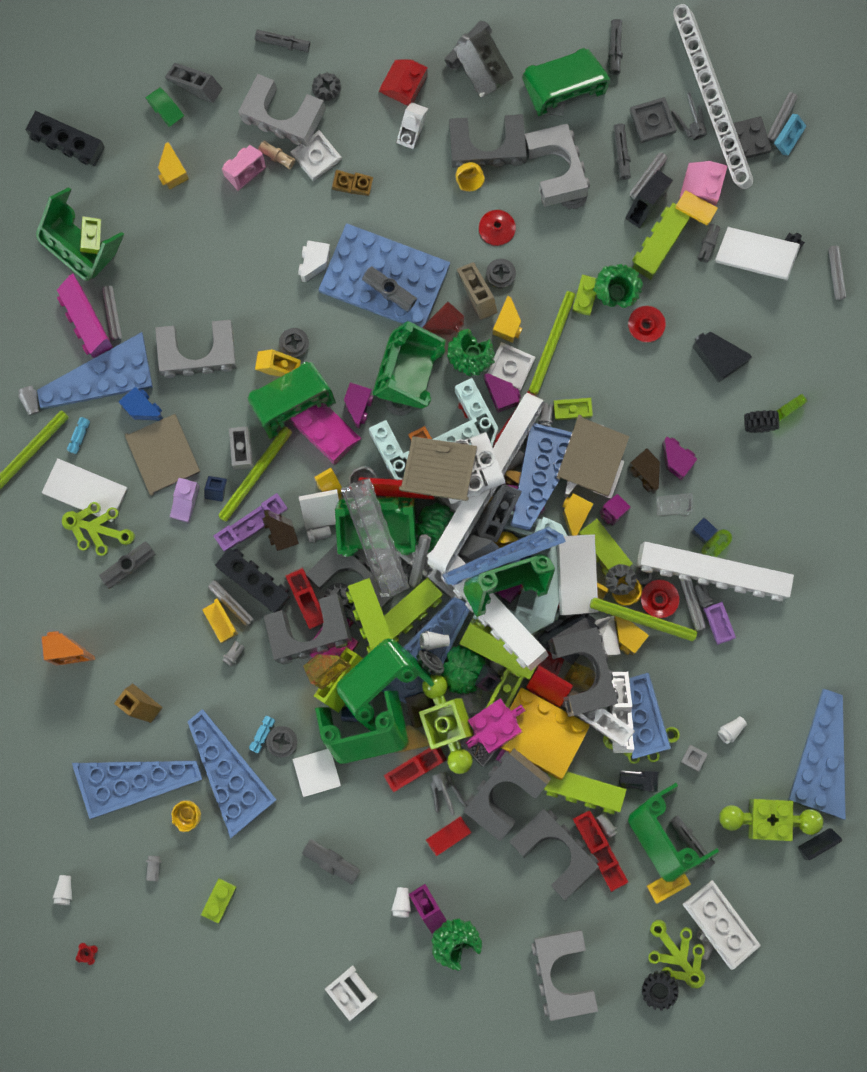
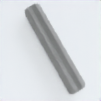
M788 93L768 134L769 141L774 143L778 138L797 99L796 94Z
M660 152L631 190L630 197L635 199L657 170H660L667 160L665 154Z
M831 246L829 248L834 295L836 300H843L846 298L840 248L839 246Z
M105 286L102 290L112 340H120L122 335L112 286Z
M425 534L419 538L409 578V585L412 587H417L421 582L431 542V537Z
M680 580L696 631L703 630L706 626L692 580Z
M214 580L209 584L208 588L245 626L253 622L254 619L217 581Z

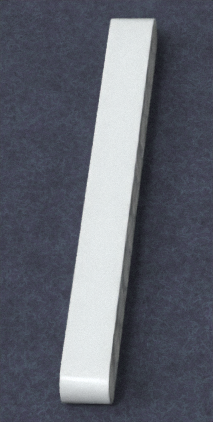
M680 4L675 7L673 15L730 174L738 187L748 189L753 184V176L695 16L687 5ZM687 12L686 16L681 18V15ZM693 28L691 33L686 34L689 29ZM699 44L696 50H692L695 45ZM705 60L704 64L698 67L699 62ZM710 77V80L704 83L705 78ZM716 93L715 98L710 99V96ZM722 109V113L716 116V112ZM724 126H728L727 131L721 132ZM734 142V146L727 149L729 143ZM740 159V163L734 166V161ZM741 176H747L745 181L739 182Z
M526 393L493 448L503 476L544 406V400L529 393ZM487 458L484 464H489L492 460ZM481 475L484 485L487 486L484 476ZM473 482L470 488L477 489L480 483ZM497 487L484 491L480 496H471L468 501L461 502L428 559V565L445 573L450 569Z

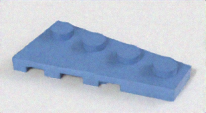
M645 673L630 678L631 714L633 730H635L632 735L634 744L632 758L636 759L671 749L650 674Z

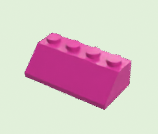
M74 274L69 275L57 289L60 295L57 299L62 307H66L68 312L65 315L69 322H74L76 328L73 330L78 339H83L85 344L82 347L87 355L90 354L94 359L112 349L113 346Z
M320 403L321 407L319 408L317 405H314L288 419L334 465L361 440L325 403Z

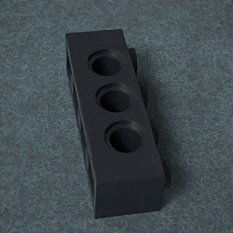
M36 110L25 129L32 141L45 143L51 150L58 149L65 156L78 158L85 165L91 164L95 166L105 148L102 140ZM46 131H52L50 134L44 135ZM63 138H68L66 142H61ZM80 145H85L83 149L77 150Z
M229 547L215 564L216 568L271 612L280 611L291 598L287 594L289 590L282 584L277 586L272 582L274 578L267 572L262 574L258 570L259 566L252 560L247 562L243 559L245 555L237 548L233 551ZM237 564H243L244 569L242 572L237 573L234 571V567ZM253 575L259 577V581L256 584L249 583V579ZM267 587L274 589V593L271 596L264 595V590Z

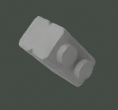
M229 428L233 469L253 468L249 428Z

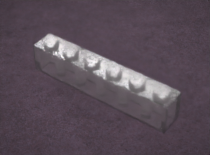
M370 478L356 481L341 488L381 598L394 596L410 588L408 578L402 568L401 559L396 552L394 540L389 533L388 524L382 514L381 505L377 500Z

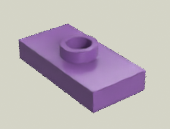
M723 602L703 609L717 645L736 638Z

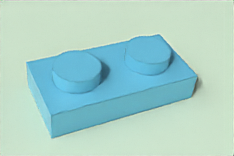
M798 114L791 115L774 142L782 155H789L806 128L805 123Z

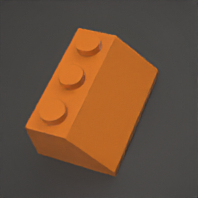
M59 631L48 632L47 636H42L44 660L57 666L95 660L94 655L74 640L63 635V633H59Z

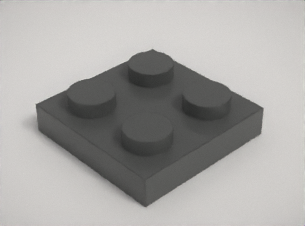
M665 97L632 106L629 109L641 143L674 134L677 131Z
M761 116L733 123L746 159L771 152V145ZM734 142L730 143L731 148L734 146Z

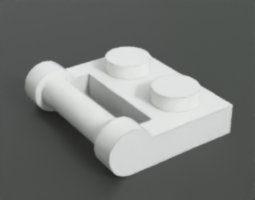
M353 965L325 988L326 992L349 1021L378 997L374 992L370 991L358 976ZM348 977L366 997L363 1002L360 1001L345 982Z

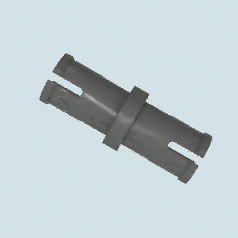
M715 224L709 225L706 237L702 239V247L697 256L699 261H702L705 255L703 262L707 263L712 249L716 246L715 241L721 227L716 225L713 232Z

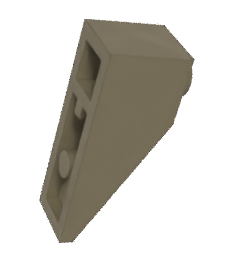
M472 262L458 268L459 277L480 320L496 314L497 308L494 296L475 263Z

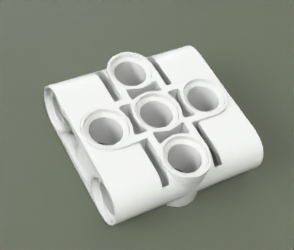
M486 432L466 440L460 439L454 442L467 445L471 443V445L477 446L470 485L473 482H478L480 486L477 489H472L469 486L467 497L480 496L484 491L506 483ZM484 458L492 460L489 464L482 463ZM481 475L484 476L487 486L484 485ZM449 499L450 504L460 501L456 499Z

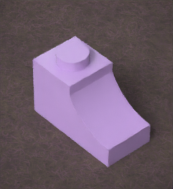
M178 478L173 494L170 518L187 523L190 522L200 489L197 482Z

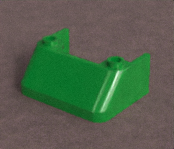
M68 187L48 198L36 231V237L40 244L80 278L90 281L116 255L124 233L120 232L102 241L98 254L80 252L81 230L73 224L75 212L67 204L72 189Z
M388 638L380 642L337 683L336 690L355 718L370 731H376L375 718L373 717L374 709L369 702L396 677L400 681L408 683L420 676L431 687L434 685L430 672L422 668V665L418 663V660L394 639Z
M384 691L388 711L382 712L376 717V731L341 738L340 730L334 726L330 707L315 708L321 739L338 763L346 764L402 751L408 746L409 740L398 691Z
M677 783L649 798L632 811L628 818L629 826L660 877L666 882H674L716 857L719 853L718 848L700 858L696 851L691 848H685L677 852L660 825L657 817L661 816L666 810L664 798L677 791Z

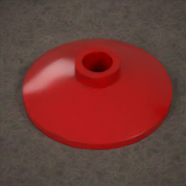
M492 210L481 218L479 233L486 243L501 246L507 244L514 237L516 225L509 213L502 210ZM499 223L501 227L496 228L494 224Z
M652 306L638 307L631 313L628 320V328L631 335L641 342L656 341L662 336L666 327L664 315L660 310ZM644 323H647L649 325L648 329H645L643 327Z
M654 580L644 587L641 595V604L645 612L650 616L666 618L672 615L678 608L679 593L670 582ZM656 597H661L662 603H657Z

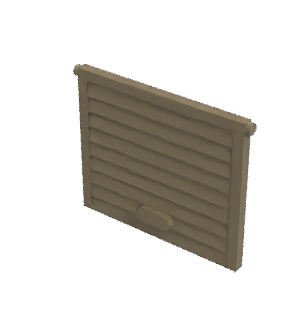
M176 414L131 434H125L150 496L161 489L177 483L178 478L186 479L200 472Z
M578 415L556 478H562L608 497L629 436L584 419L582 415Z
M412 436L403 482L399 490L468 501L469 497L467 495L477 446Z

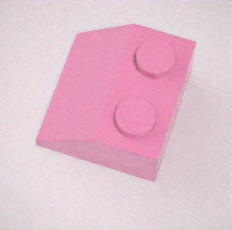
M249 145L247 148H242L234 159L228 160L223 165L222 171L224 176L238 191L266 168L263 153Z
M712 161L689 163L679 198H681L686 190L716 206L727 165Z

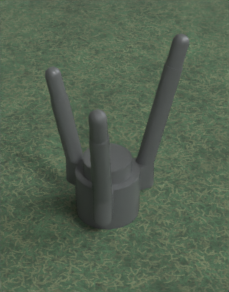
M688 92L687 96L695 122L689 125L690 129H688L674 110L671 113L685 130L688 138L692 136L693 140H697L706 136L707 130L701 106L698 105L697 115L691 93Z
M447 772L432 776L433 782L431 786L436 813L439 812L438 788V791H443L451 815L455 814L447 792V788H450L449 785L465 808L467 807L464 798L453 783L451 776L447 775Z

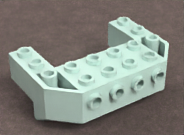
M470 378L455 386V394L470 421L433 440L455 442L486 432L493 448L498 426L473 378ZM387 420L370 427L369 433L387 466V471L391 478L403 480L409 451L402 452ZM484 458L482 460L483 464L485 463L487 458Z
M513 511L503 531L512 532L515 536L524 538L546 527H550L563 534V536H567L561 524L545 517L543 519L537 518L529 531L512 527ZM556 546L531 556H547L555 567L548 593L538 597L536 591L529 589V591L525 592L522 587L516 611L509 610L532 636L552 625L553 621H557L560 610H557L559 588Z

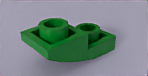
M161 87L145 97L153 110L160 114L168 127L184 117L182 111Z

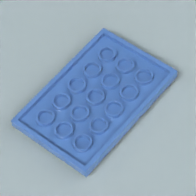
M346 223L319 287V292L402 324L410 321L424 329L449 269L450 262ZM371 266L386 277L394 279L399 286L414 295L417 301L412 309L406 312L362 281V277L367 269ZM388 286L385 288V291L392 292L394 290L392 286Z

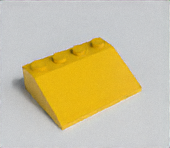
M520 688L509 709L512 711L520 706V704L524 707L525 712L516 717L523 733L501 748L508 752L515 748L539 769L562 780L590 725L575 716L569 717L568 713Z

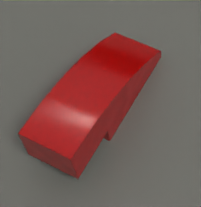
M303 567L286 574V579L309 629L322 624L323 615L321 607Z
M431 747L383 776L392 791L395 792L447 761V758L441 748L431 750Z

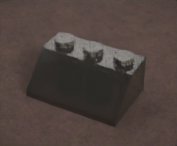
M487 28L453 48L481 98L514 78Z

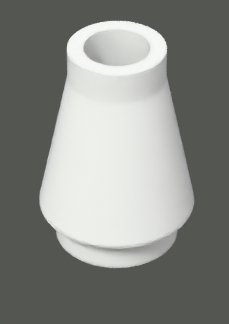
M429 631L420 634V647L426 651L448 647L450 644L449 635Z
M739 716L737 719L720 727L718 735L726 744L734 742L743 728L747 726V723Z
M59 875V880L52 897L54 904L70 905L72 900L71 876Z
M397 888L391 910L394 917H409L411 908L408 888Z

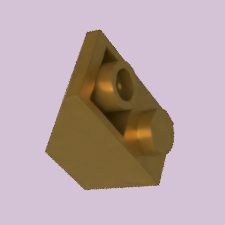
M133 683L122 692L114 703L129 716L149 723L155 719L163 708Z

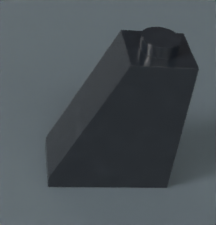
M657 170L637 194L625 219L640 229L668 191L673 179Z
M711 331L706 335L704 333L698 335L694 339L695 343L692 346L718 382L747 364L752 358L748 352Z
M588 613L585 616L583 614H574L560 625L540 635L537 640L550 649L548 643L550 639L595 627L599 629L600 627L594 623L596 619ZM572 654L561 658L573 665L580 654Z

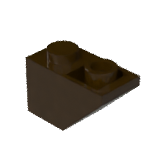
M646 448L630 462L628 467L630 468L629 472L635 478L638 477L643 482V488L647 492L651 491L655 494L659 489L660 461Z
M268 509L264 510L265 517L262 520L265 529H270L271 534L268 535L271 546L275 545L276 550L279 551L298 545L299 542L292 520Z

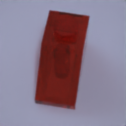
M447 301L422 328L435 335H451L454 331L458 332L464 326V315Z

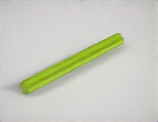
M566 291L529 387L528 391L534 395H537L573 304L575 293L571 291Z
M59 411L0 473V490L68 420L69 417L65 412Z
M288 427L281 429L219 513L220 519L227 522L291 436L292 431Z
M595 597L590 601L591 609L686 640L694 641L697 637L696 630Z

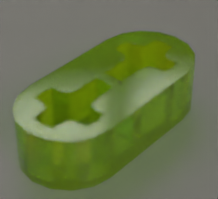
M803 393L777 410L779 421L808 402Z
M725 529L719 530L701 548L700 554L706 555L707 550L705 548L710 549L714 545L716 549L712 552L714 554L712 557H717L731 543L732 534ZM719 534L727 536L725 539L727 543L724 541L720 545L716 543L720 539Z

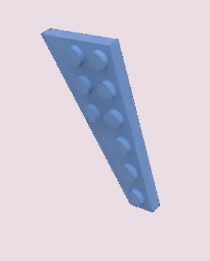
M143 333L137 334L38 389L37 393L41 410L128 393L134 387L138 390L153 388Z
M537 423L533 424L527 436L518 490H521L522 493L513 510L512 527L528 531L531 529L560 480L556 476L572 432Z
M546 527L446 572L442 576L448 585H456L461 583L463 579L474 577L507 563L518 562L523 557L534 555L566 541L563 534L550 527Z
M453 596L403 648L417 659L416 656L419 651L425 650L420 647L421 633L429 631L449 635L450 644L448 647L428 650L434 653L443 664L470 611L465 605L466 602ZM418 676L413 681L405 683L396 677L381 692L398 691L400 701L406 703V697L423 692L422 684L424 680Z
M822 689L788 800L846 820L843 695Z
M202 709L187 722L221 810L223 820L227 826L229 836L232 838L277 799Z
M197 761L72 763L89 819L203 780Z

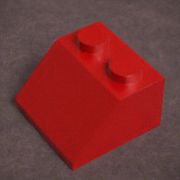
M411 59L395 60L379 92L409 106L411 102L414 103L428 77V67Z
M538 666L525 689L560 708L564 702V697H567L573 685L543 667Z

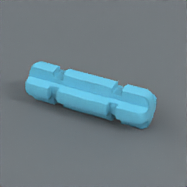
M83 417L79 418L78 427L76 426L71 438L72 442L67 447V450L73 454L78 453L79 445H81L86 433L85 429L90 424V421Z
M269 716L264 717L263 725H260L254 737L255 741L249 746V749L255 753L260 752L261 744L265 743L271 731L270 727H273L275 719Z

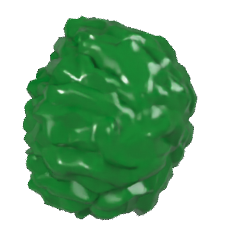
M622 264L603 267L598 273L593 290L596 292L597 298L601 299L603 305L615 307L618 304L620 307L626 308L634 305L639 300L643 282L638 277L639 272H636L632 267H628L626 264L624 266Z
M470 329L459 331L457 337H453L452 341L448 343L447 357L450 364L453 365L455 370H458L460 373L463 372L469 377L480 375L481 372L489 370V367L495 363L493 359L495 352L491 340L488 339L487 341L477 343V339L472 336Z
M435 502L433 505L425 506L418 516L416 542L418 545L421 535L425 534L431 537L428 552L435 548L454 515V512L450 511L448 506Z
M458 645L457 647H452L447 653L449 662L443 664L444 671L441 676L445 678L450 692H457V694L473 693L477 690L475 682L483 665L486 664L485 657L465 646Z
M447 920L439 929L434 931L431 940L433 944L432 955L436 962L442 966L460 971L462 969L460 962L463 948L468 949L471 947L477 954L482 952V940L479 937V932L471 924L470 920Z

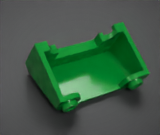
M585 48L537 66L530 65L525 69L522 76L538 117L547 114V108L551 106L553 108L557 107L559 102L589 93L591 96L595 92L597 97L604 95L610 84L607 72L593 53Z
M410 321L393 330L387 341L373 388V395L380 399L419 409L427 407L431 402L430 392L426 390L434 361L441 358L445 353L444 346L446 340Z
M304 362L298 368L260 389L251 391L247 398L269 439L278 435L276 430L279 426L281 428L285 427L283 422L314 405H317L319 408L321 407L320 403H325L327 407H330L336 403L332 390L312 362Z
M348 498L337 502L335 507L338 554L349 557L353 556L358 549L397 548V551L401 552L402 555H410L416 551L415 498Z
M537 555L469 578L464 583L463 592L475 616L478 617L486 613V605L491 602L489 594L521 584L525 592L530 589L536 591L538 597L546 595L555 567L547 556Z

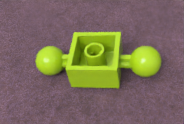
M430 674L434 685L431 687L423 681L422 689L427 697L433 699L435 706L419 712L431 750L448 745L451 751L447 760L448 767L456 774H464L472 767L473 759L467 750L462 749L460 740L474 736V733L468 722L469 718L463 700L459 698L446 702L444 694L447 691V682L445 678L441 675Z
M749 799V813H743L737 806L728 805L719 814L720 824L727 830L734 831L742 825H749L748 839L793 841V827H799L803 833L808 835L817 834L823 827V818L815 810L808 809L800 815H793V801ZM771 815L774 818L772 825L771 822H767V818H770Z

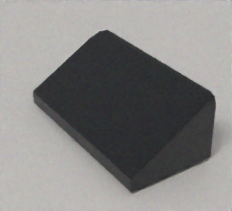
M828 828L798 846V849L804 860H812L842 842V838L833 829Z

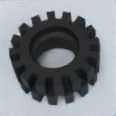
M763 410L744 414L745 431L763 433L765 431L778 430L780 428L779 413L772 410Z
M662 970L660 973L658 971H654V974L650 973L645 978L642 986L644 1002L647 1001V1005L649 1007L653 1006L654 1010L656 1008H660V1011H663L664 1008L670 1009V1006H673L675 1001H677L679 985L678 982L676 983L675 977H671L670 973L665 974ZM658 983L664 984L668 989V994L662 998L655 996L652 990L653 986Z

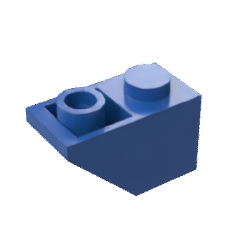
M134 387L118 401L134 420L160 421L163 419L160 414L162 412L161 408L156 403L151 404L148 401L150 397L143 389L139 391Z

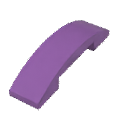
M276 493L248 515L213 535L222 550L225 552L229 547H235L265 527L262 520L265 517L264 510L268 509L279 515L283 514L288 508L279 495Z

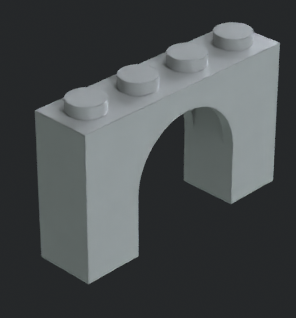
M257 74L238 111L241 120L247 125L253 124L258 126L264 132H273L281 139L287 138L298 146L302 144L307 147L326 110L324 101L307 94L298 112L293 117L286 120H276L267 114L268 106L277 90L274 80Z
M568 123L525 134V145L529 159L555 154L563 157L570 166L564 175L540 182L539 192L544 207L586 197L590 188L589 179L584 176V163L579 160V148L573 142L575 141L574 132L569 130Z
M231 320L212 321L213 347L207 356L199 360L187 359L179 353L175 326L155 327L160 374L166 378H173L177 374L192 376L196 372L210 374L215 370L229 372L237 368Z
M582 930L534 938V943L531 944L533 956L537 955L538 963L535 964L537 976L541 975L542 984H539L541 996H545L546 1004H543L545 1017L549 1016V1019L553 1021L598 1012L595 993L592 989L576 993H563L553 986L550 977L552 965L559 957L586 951Z

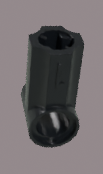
M620 771L619 787L658 792L659 772Z

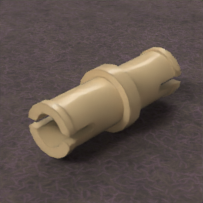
M266 141L260 144L258 150L270 157L273 162H278L288 169L294 166L295 159L285 154L281 148H275Z

